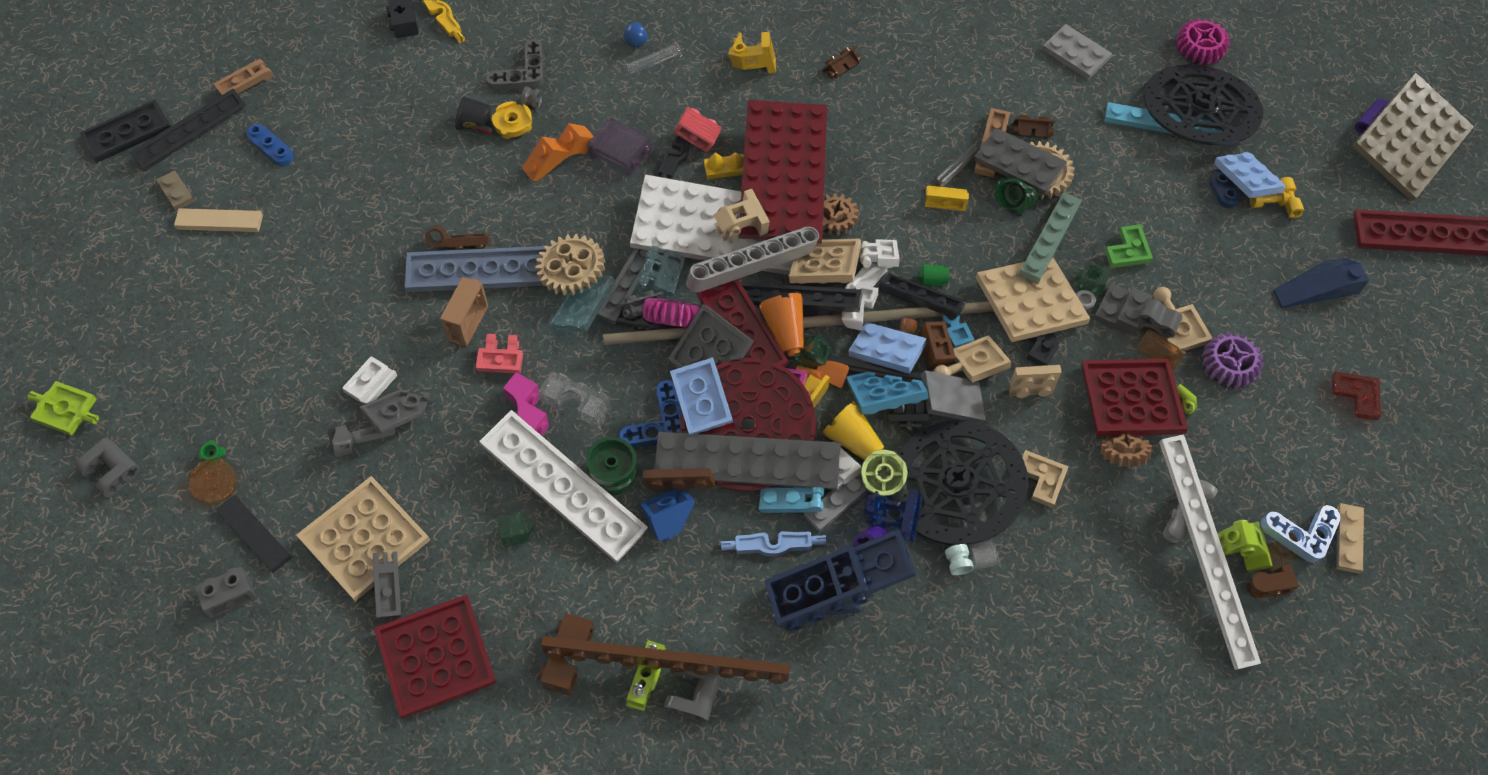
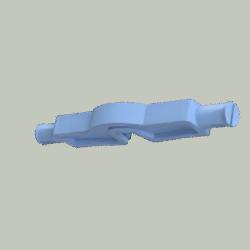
M782 531L778 534V543L776 545L769 543L768 534L764 532L740 535L735 537V541H721V551L736 550L737 554L760 553L767 557H778L789 551L811 550L812 545H826V535L811 536L810 532Z

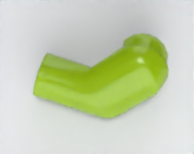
M1179 384L1177 390L1179 397L1182 399L1183 412L1193 414L1197 409V398L1183 385Z

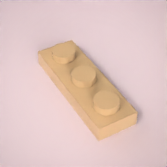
M1340 503L1337 507V511L1340 514V522L1337 526L1336 569L1360 574L1363 571L1364 508Z

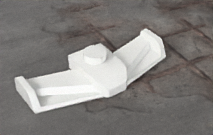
M871 263V266L867 268L863 266L854 277V282L846 284V289H862L863 293L859 313L842 311V321L847 328L863 329L864 307L873 308L878 296V288L873 286L887 273V268L877 266L876 263Z

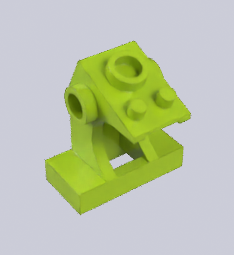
M1238 520L1233 523V526L1217 533L1224 555L1240 552L1241 556L1244 557L1246 569L1249 573L1273 567L1265 535L1259 521L1248 523L1247 520Z

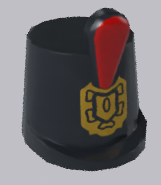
M463 96L456 113V130H462L465 127L478 129L491 135L493 129L487 127L491 116V106Z

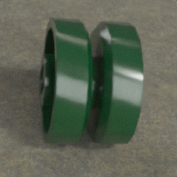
M605 437L597 440L590 446L586 455L587 475L610 495H619L626 492L633 485L636 478V453L632 445L618 437Z

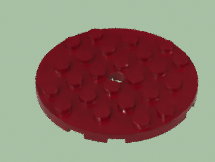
M743 358L731 362L726 361L716 366L733 422L698 434L814 441L816 433L814 406L805 386L792 372L777 363L765 361L761 358ZM681 412V433L689 434L683 412ZM745 419H752L754 421L753 429H743L742 422ZM715 482V484L726 489L741 492L761 491L762 489L774 487L771 485Z

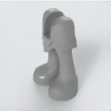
M1199 479L1205 499H1213L1218 492L1217 488ZM1178 504L1177 510L1173 509L1171 518L1163 532V537L1170 543L1184 540L1189 532L1180 504Z

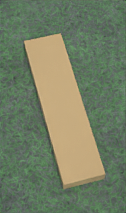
M179 208L174 226L177 230L259 232L263 214L261 211Z

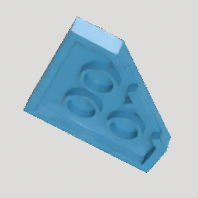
M864 372L846 377L847 384L863 415L875 414L881 410L895 409L901 405L915 404L928 399L927 389L920 380L913 379L910 383L902 381V377L886 375L884 378L876 377L873 372Z

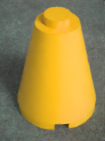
M854 401L846 406L834 418L832 425H828L822 432L824 436L840 443V446L864 461L875 451L884 448L882 442Z

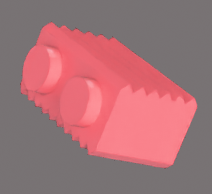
M687 107L673 132L694 144V146L708 152L715 144L722 127L717 125L715 120L702 116L697 109Z

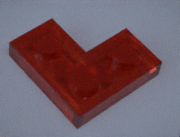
M1334 372L1332 375V394L1355 398V417L1378 421L1381 417L1380 378Z

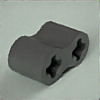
M1149 298L1145 300L1137 319L1141 325L1154 329L1162 337L1173 338L1183 318L1178 311L1166 308L1159 300Z

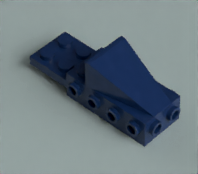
M898 529L856 547L852 545L842 547L835 552L820 556L813 561L798 565L791 570L776 574L764 581L767 588L766 595L772 605V615L776 625L788 631H796L801 629L803 624L819 622L827 615L861 612L859 605L866 603L868 598L874 596L875 592L915 577L916 573L902 533Z

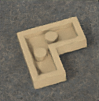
M1025 450L1022 458L1026 465L1028 477L1038 481L1031 500L1053 508L1068 466Z

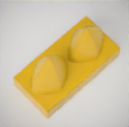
M714 153L709 159H704L707 180L743 175L744 155L733 153L731 156L721 157L719 154Z

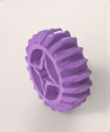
M1230 332L1226 335L1221 333L1217 338H1212L1204 348L1202 366L1206 367L1205 373H1212L1211 379H1218V385L1224 382L1226 388L1230 387L1231 384L1235 389L1239 388L1240 385L1244 388L1248 384L1253 383L1261 374L1264 364L1262 362L1263 355L1259 354L1260 348L1254 347V341H1247V336L1240 338L1239 333L1235 334V336H1232ZM1225 350L1222 354H1217L1218 351ZM1243 366H1248L1247 370H1240V368H1243Z

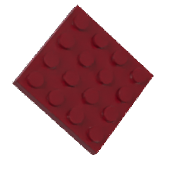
M1169 359L1082 360L1081 369L1096 436H1121L1122 434H1130V436L1182 435L1187 433L1188 427Z
M467 594L374 628L401 719L497 684Z

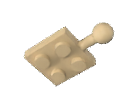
M1166 287L1157 288L1154 292V299L1159 300L1166 308L1178 311L1183 318L1173 338L1162 337L1170 353L1174 355L1209 344L1212 336L1193 304L1175 309L1170 300V290Z
M988 335L954 348L956 357L954 361L956 364L949 367L939 365L933 372L951 376L963 371L973 383L1011 368V361Z

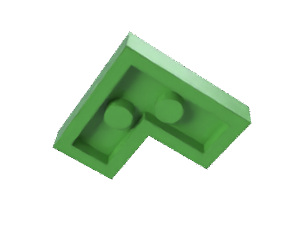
M1141 224L1121 227L1119 233L1123 244L1108 246L1105 250L1110 268L1147 264L1153 260Z

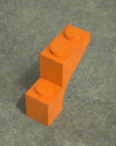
M568 123L559 139L541 137L522 169L532 181H538L569 156L586 154L596 138L585 126Z

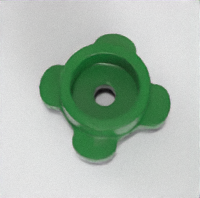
M210 440L202 446L198 452V458L207 461L209 466L214 467L218 464L220 457L225 456L226 449L217 446L215 441Z

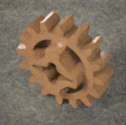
M836 193L833 194L832 198L829 195L825 196L823 231L828 229V234L835 231L836 235H839L840 231L846 234L848 228L854 229V224L858 222L859 210L856 209V203L851 204L852 198L844 199V194L837 197Z
M1130 434L1113 437L1106 436V439L1102 440L1101 455H1104V460L1110 459V464L1118 463V467L1131 468V465H1134L1138 468L1140 463L1146 465L1147 460H1150L1152 445H1149L1148 440H1142L1143 436L1135 437L1130 436Z

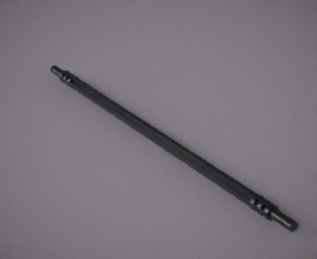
M619 316L616 320V324L631 326L635 330L641 331L682 328V326L650 322L641 317L629 319L628 317ZM801 349L800 354L795 356H787V353L784 354L787 359L818 365L819 361H834L848 365L851 372H873L875 376L882 378L886 375L902 377V381L910 383L913 379L922 381L921 373L923 372L911 370L909 374L862 360Z

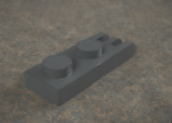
M397 551L392 552V561H388L387 552H382L383 562H378V553H372L376 618L401 616Z

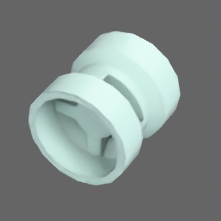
M959 544L945 550L946 558L951 563L949 568L952 575L966 574L974 569L972 561L968 559L969 550L967 545Z

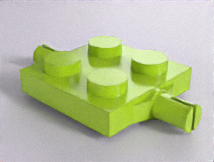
M55 381L44 395L31 391L27 396L28 400L37 403L35 411L30 416L33 422L70 436L74 434L81 422L87 421L96 424V421H99L98 415L89 413L97 398L90 393Z

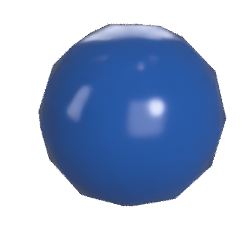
M633 22L625 28L624 38L629 45L639 47L647 41V32L640 23Z

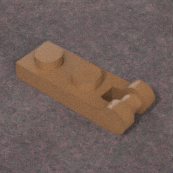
M258 59L215 82L214 86L220 95L233 88L239 94L262 80L267 81L271 79L273 72L266 68V64L261 59Z

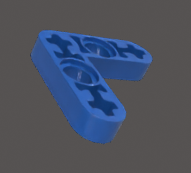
M664 380L657 386L661 421L630 425L620 431L619 437L626 440L633 448L657 444L658 435L654 438L646 436V432L650 429H654L657 432L673 433L670 421H675L677 433H681V409L672 381ZM665 388H668L670 391V399L666 400ZM672 406L677 411L672 415H668L664 412L665 408ZM639 431H642L643 439H640ZM627 434H632L633 440L628 441Z

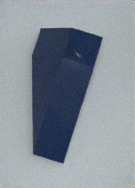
M1339 258L1320 263L1275 288L1273 292L1280 307L1286 308L1360 294L1369 279L1361 263L1347 258Z

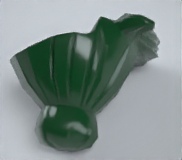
M999 179L994 186L996 201L1004 208L1015 210L1017 216H1022V213L1034 206L1039 198L1038 192L1034 187L1026 185L1019 179Z

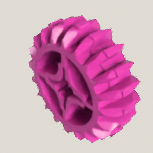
M1199 18L1196 21L1190 20L1178 32L1176 39L1177 50H1180V55H1186L1185 60L1192 59V63L1197 61L1201 65L1205 62L1207 66L1211 62L1215 64L1218 60L1221 61L1228 51L1230 44L1229 34L1225 33V28H1220V24H1214L1213 21L1208 22L1206 18L1203 21Z
M648 298L645 300L642 312L643 318L650 322L689 327L701 307L697 304L682 301Z

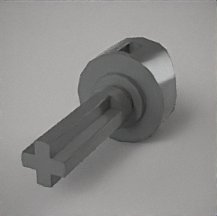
M344 424L328 430L330 445L333 447L337 457L352 454L353 444L395 435V428L379 434L373 426L350 432Z

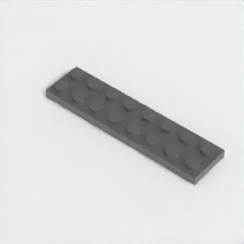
M658 432L655 470L710 468L715 477V482L803 488L821 487L838 490L841 444L838 442Z

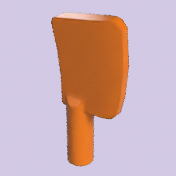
M819 361L817 370L799 365L796 366V370L807 371L808 376L812 375L821 381L827 375L830 377V384L842 388L849 367L834 361Z

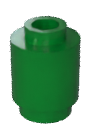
M923 264L922 268L918 269V281H922L924 286H943V284H948L949 267Z

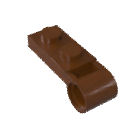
M433 225L426 232L425 240L432 247L446 246L452 247V250L465 249V246L473 245V248L477 249L485 248L486 244L490 243V232L447 235L444 227ZM431 232H439L441 240L436 241L432 239Z

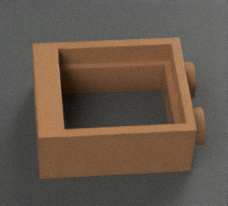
M461 278L440 317L447 341L465 347L468 346L488 308L483 284L477 279Z

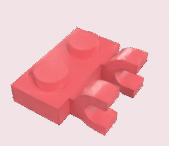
M487 334L485 348L478 349L476 370L478 372L514 374L517 372L521 374L523 352L518 350V336L508 335L506 350L497 349L498 340H496V334Z

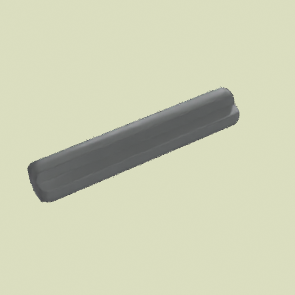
M971 145L935 177V183L939 187H943L975 158L979 148Z

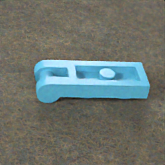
M824 488L762 489L760 492L759 510L761 513L821 512L823 510L821 497L824 496ZM807 498H812V501L807 502Z

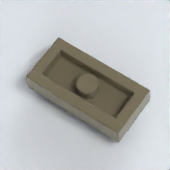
M175 170L156 179L175 211L195 202Z

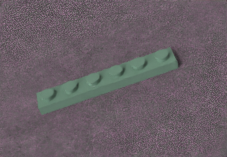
M1063 192L1025 261L1019 276L1039 284L1077 213L1082 199Z

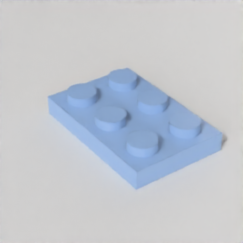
M1244 152L1242 154L1216 157L1214 165L1249 198L1283 193L1285 185L1265 165L1261 164L1253 154Z
M867 322L850 347L849 357L910 374L926 346V338Z
M713 358L670 371L689 435L698 434L733 422Z

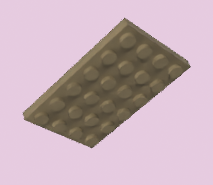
M1415 73L1384 107L1352 147L1409 200L1413 201L1420 195L1474 126L1426 83L1424 79Z

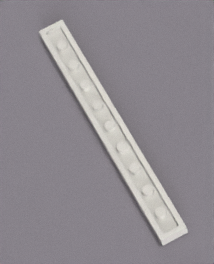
M1179 435L1162 439L1159 443L1234 669L1237 670L1261 664L1185 436Z

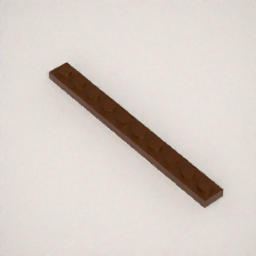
M543 636L541 644L543 653L551 658L568 656L576 661L594 659L601 664H609L611 661L619 662L627 667H633L635 664L645 665L646 668L652 670L662 667L670 668L671 671L677 673L687 670L694 671L698 675L719 674L723 678L739 676L744 677L748 681L764 679L773 684L788 682L790 673L789 664Z

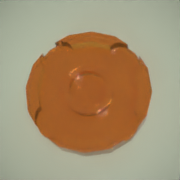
M208 459L198 464L191 472L189 489L193 496L202 503H221L228 499L235 491L237 474L233 467L224 460Z

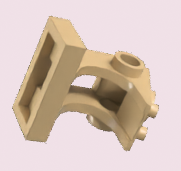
M752 189L744 191L742 202L723 206L714 214L717 221L714 225L720 235L724 233L722 236L724 241L728 239L730 243H733V237L739 235L741 228L746 226L756 227L760 236L768 233L770 221ZM745 213L747 216L736 219L734 215Z

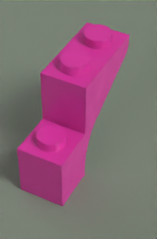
M516 372L503 388L505 398L518 408L517 415L540 435H544L549 427L547 414L534 407L540 399L538 384Z

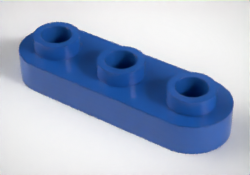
M255 124L247 129L246 135L249 141L276 165L286 166L293 161L294 155L292 150L265 126Z

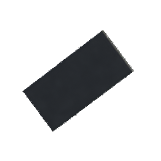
M154 99L79 133L93 159L98 163L157 136L171 126Z

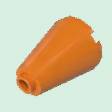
M790 293L788 294L789 298H782L780 295L763 301L759 305L760 311L783 353H787V356L800 354V350L804 348L802 295Z

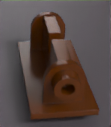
M856 45L851 49L847 47L840 52L839 57L833 56L825 62L826 66L822 72L828 70V76L832 79L847 71L844 64L848 70L858 65L860 60H862L861 55L855 52L858 46Z
M1020 115L1015 117L1012 123L1015 124L1013 126V133L1017 136L1031 137V131L1035 130V137L1049 138V136L1054 134V128L1050 127L1054 125L1056 120H1050L1049 117L1045 116L1036 119L1030 118L1028 115Z

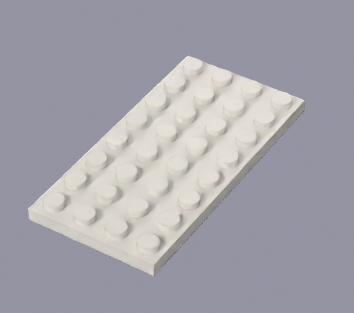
M645 175L630 241L631 248L706 261L766 240L739 239L737 235L733 237V243H730L728 239L723 240L722 236L724 233L721 235L718 233L714 225L717 222L714 214L723 206H730L741 202L740 191ZM740 213L734 215L736 219L740 218ZM793 260L762 271L784 275L790 274Z

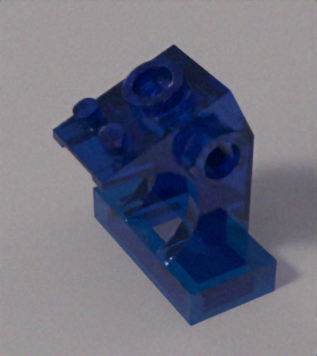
M909 489L907 500L902 502L891 501L889 496H881L878 491H875L873 495L869 494L864 507V514H867L866 522L871 523V527L900 528L905 540L914 541L922 503V496L919 490ZM888 509L900 511L899 519L887 518Z

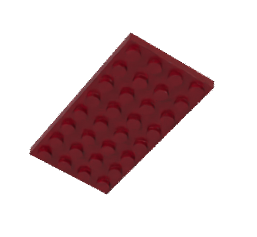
M748 100L741 202L743 201L744 191L752 189L770 223L768 233L761 236L754 226L741 228V232L738 235L739 239L769 240L804 227H812L819 233L817 244H822L827 105ZM740 213V218L747 216L745 213Z

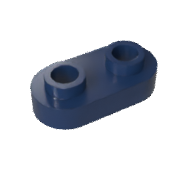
M1223 172L1214 173L1210 179V186L1219 204L1225 208L1235 207L1240 200V194L1235 184Z

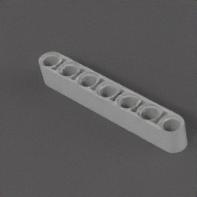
M804 227L694 264L690 268L686 285L693 292H701L809 255L817 244L819 233L812 227Z

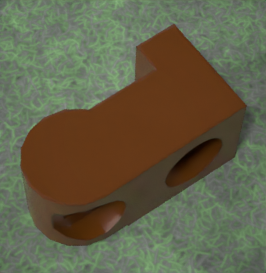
M1289 564L1281 566L1273 574L1265 572L1256 573L1248 582L1247 591L1252 597L1266 598L1292 594L1299 585L1292 566Z

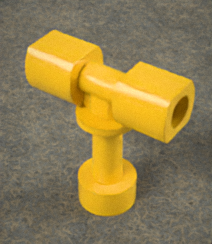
M1291 177L1280 179L1285 185L1283 193L1250 198L1252 208H1261L1264 203L1278 202L1279 206H1285L1288 216L1291 218L1300 217L1304 211L1300 198H1295L1296 186Z

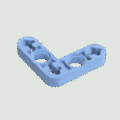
M1324 506L1316 512L1307 532L1277 512H1270L1260 521V525L1266 534L1306 561L1314 563L1326 554L1340 522V514L1334 507ZM1316 529H1319L1323 532L1325 536L1324 539L1320 538L1317 535ZM1289 532L1297 537V542L1289 538Z

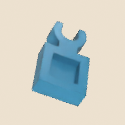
M943 315L942 322H946L953 349L974 341L966 322L959 323L960 316L954 320H949L946 315Z

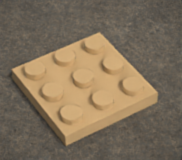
M822 240V244H816L811 254L793 260L789 274L790 283L824 284L827 282H854L861 240Z

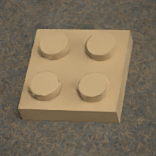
M1060 365L1016 367L1008 388L1009 396L1025 398L1029 395L1045 397L1053 394L1061 375Z

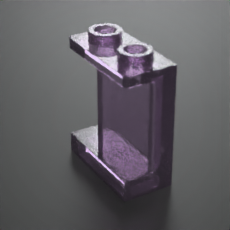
M611 117L588 143L590 157L596 159L601 155L624 167L625 174L628 176L639 168L641 161L644 157L647 158L652 150L649 136Z

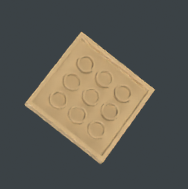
M1054 258L1049 263L1039 284L1019 276L1025 262L977 272L976 279L1011 342L1086 325L1090 321L1089 315Z
M372 476L296 535L355 602L374 587L372 553H378V562H383L382 552H387L388 561H392L391 554L393 551H397L398 566H400L430 541L429 536Z

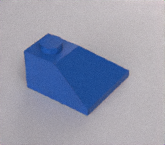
M671 489L639 504L657 540L667 541L681 532L695 502L685 489Z

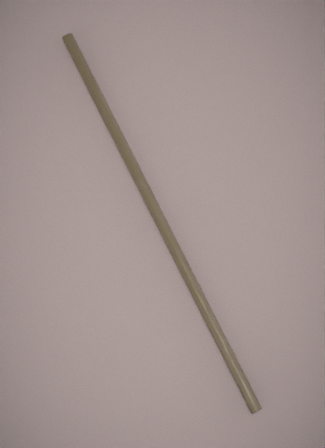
M989 301L966 303L965 308L960 314L994 312ZM925 307L864 312L863 323L901 320L903 318L937 317L944 314ZM842 314L803 317V328L844 325ZM764 320L765 324L767 325L768 329L770 330V328H769V326H768L766 320ZM688 327L603 334L604 345L681 339Z

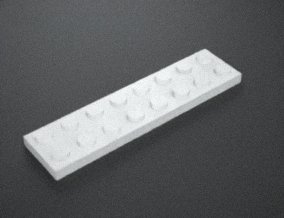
M512 410L479 441L486 451L615 563H618L648 530V527Z

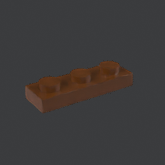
M710 468L644 470L643 480L649 489L655 491L662 489L683 490L685 488L706 489L708 487H715V477Z

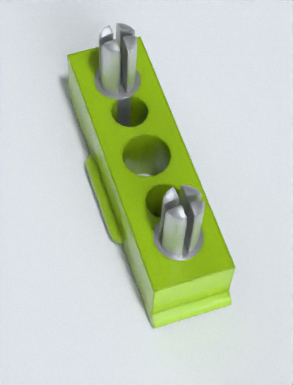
M649 640L645 648L666 650L665 645ZM645 665L638 666L626 699L628 707L645 711L651 691L655 689L659 678L660 668L652 670L646 668ZM645 672L651 673L649 677L642 676Z

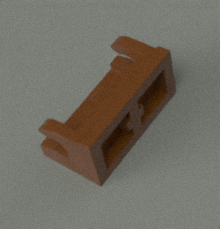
M925 322L918 336L926 338V346L922 353L927 371H934L941 364L948 367L956 357L946 322Z

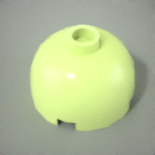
M879 450L872 453L864 461L861 477L867 490L875 495L885 497L901 490L906 482L908 472L906 463L895 452Z

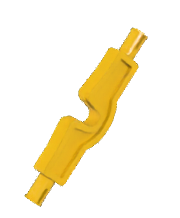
M421 0L430 15L441 13L436 17V21L450 37L454 36L458 43H461V40L462 42L465 41V37L461 34L460 25L453 18L452 10L447 3L440 0Z

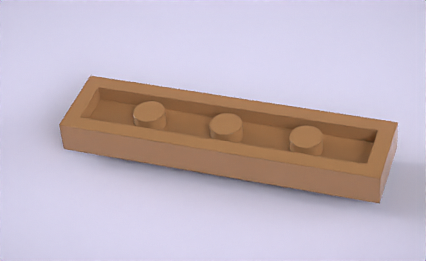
M991 108L981 147L995 128L1006 131L1010 112ZM976 162L974 173L994 178L995 171Z

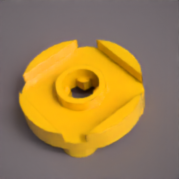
M505 102L499 105L494 116L492 115L493 127L505 139L521 136L532 128L531 111L524 104L521 106L517 105V102ZM512 117H513V119H516V120H515V121H509V118H512Z

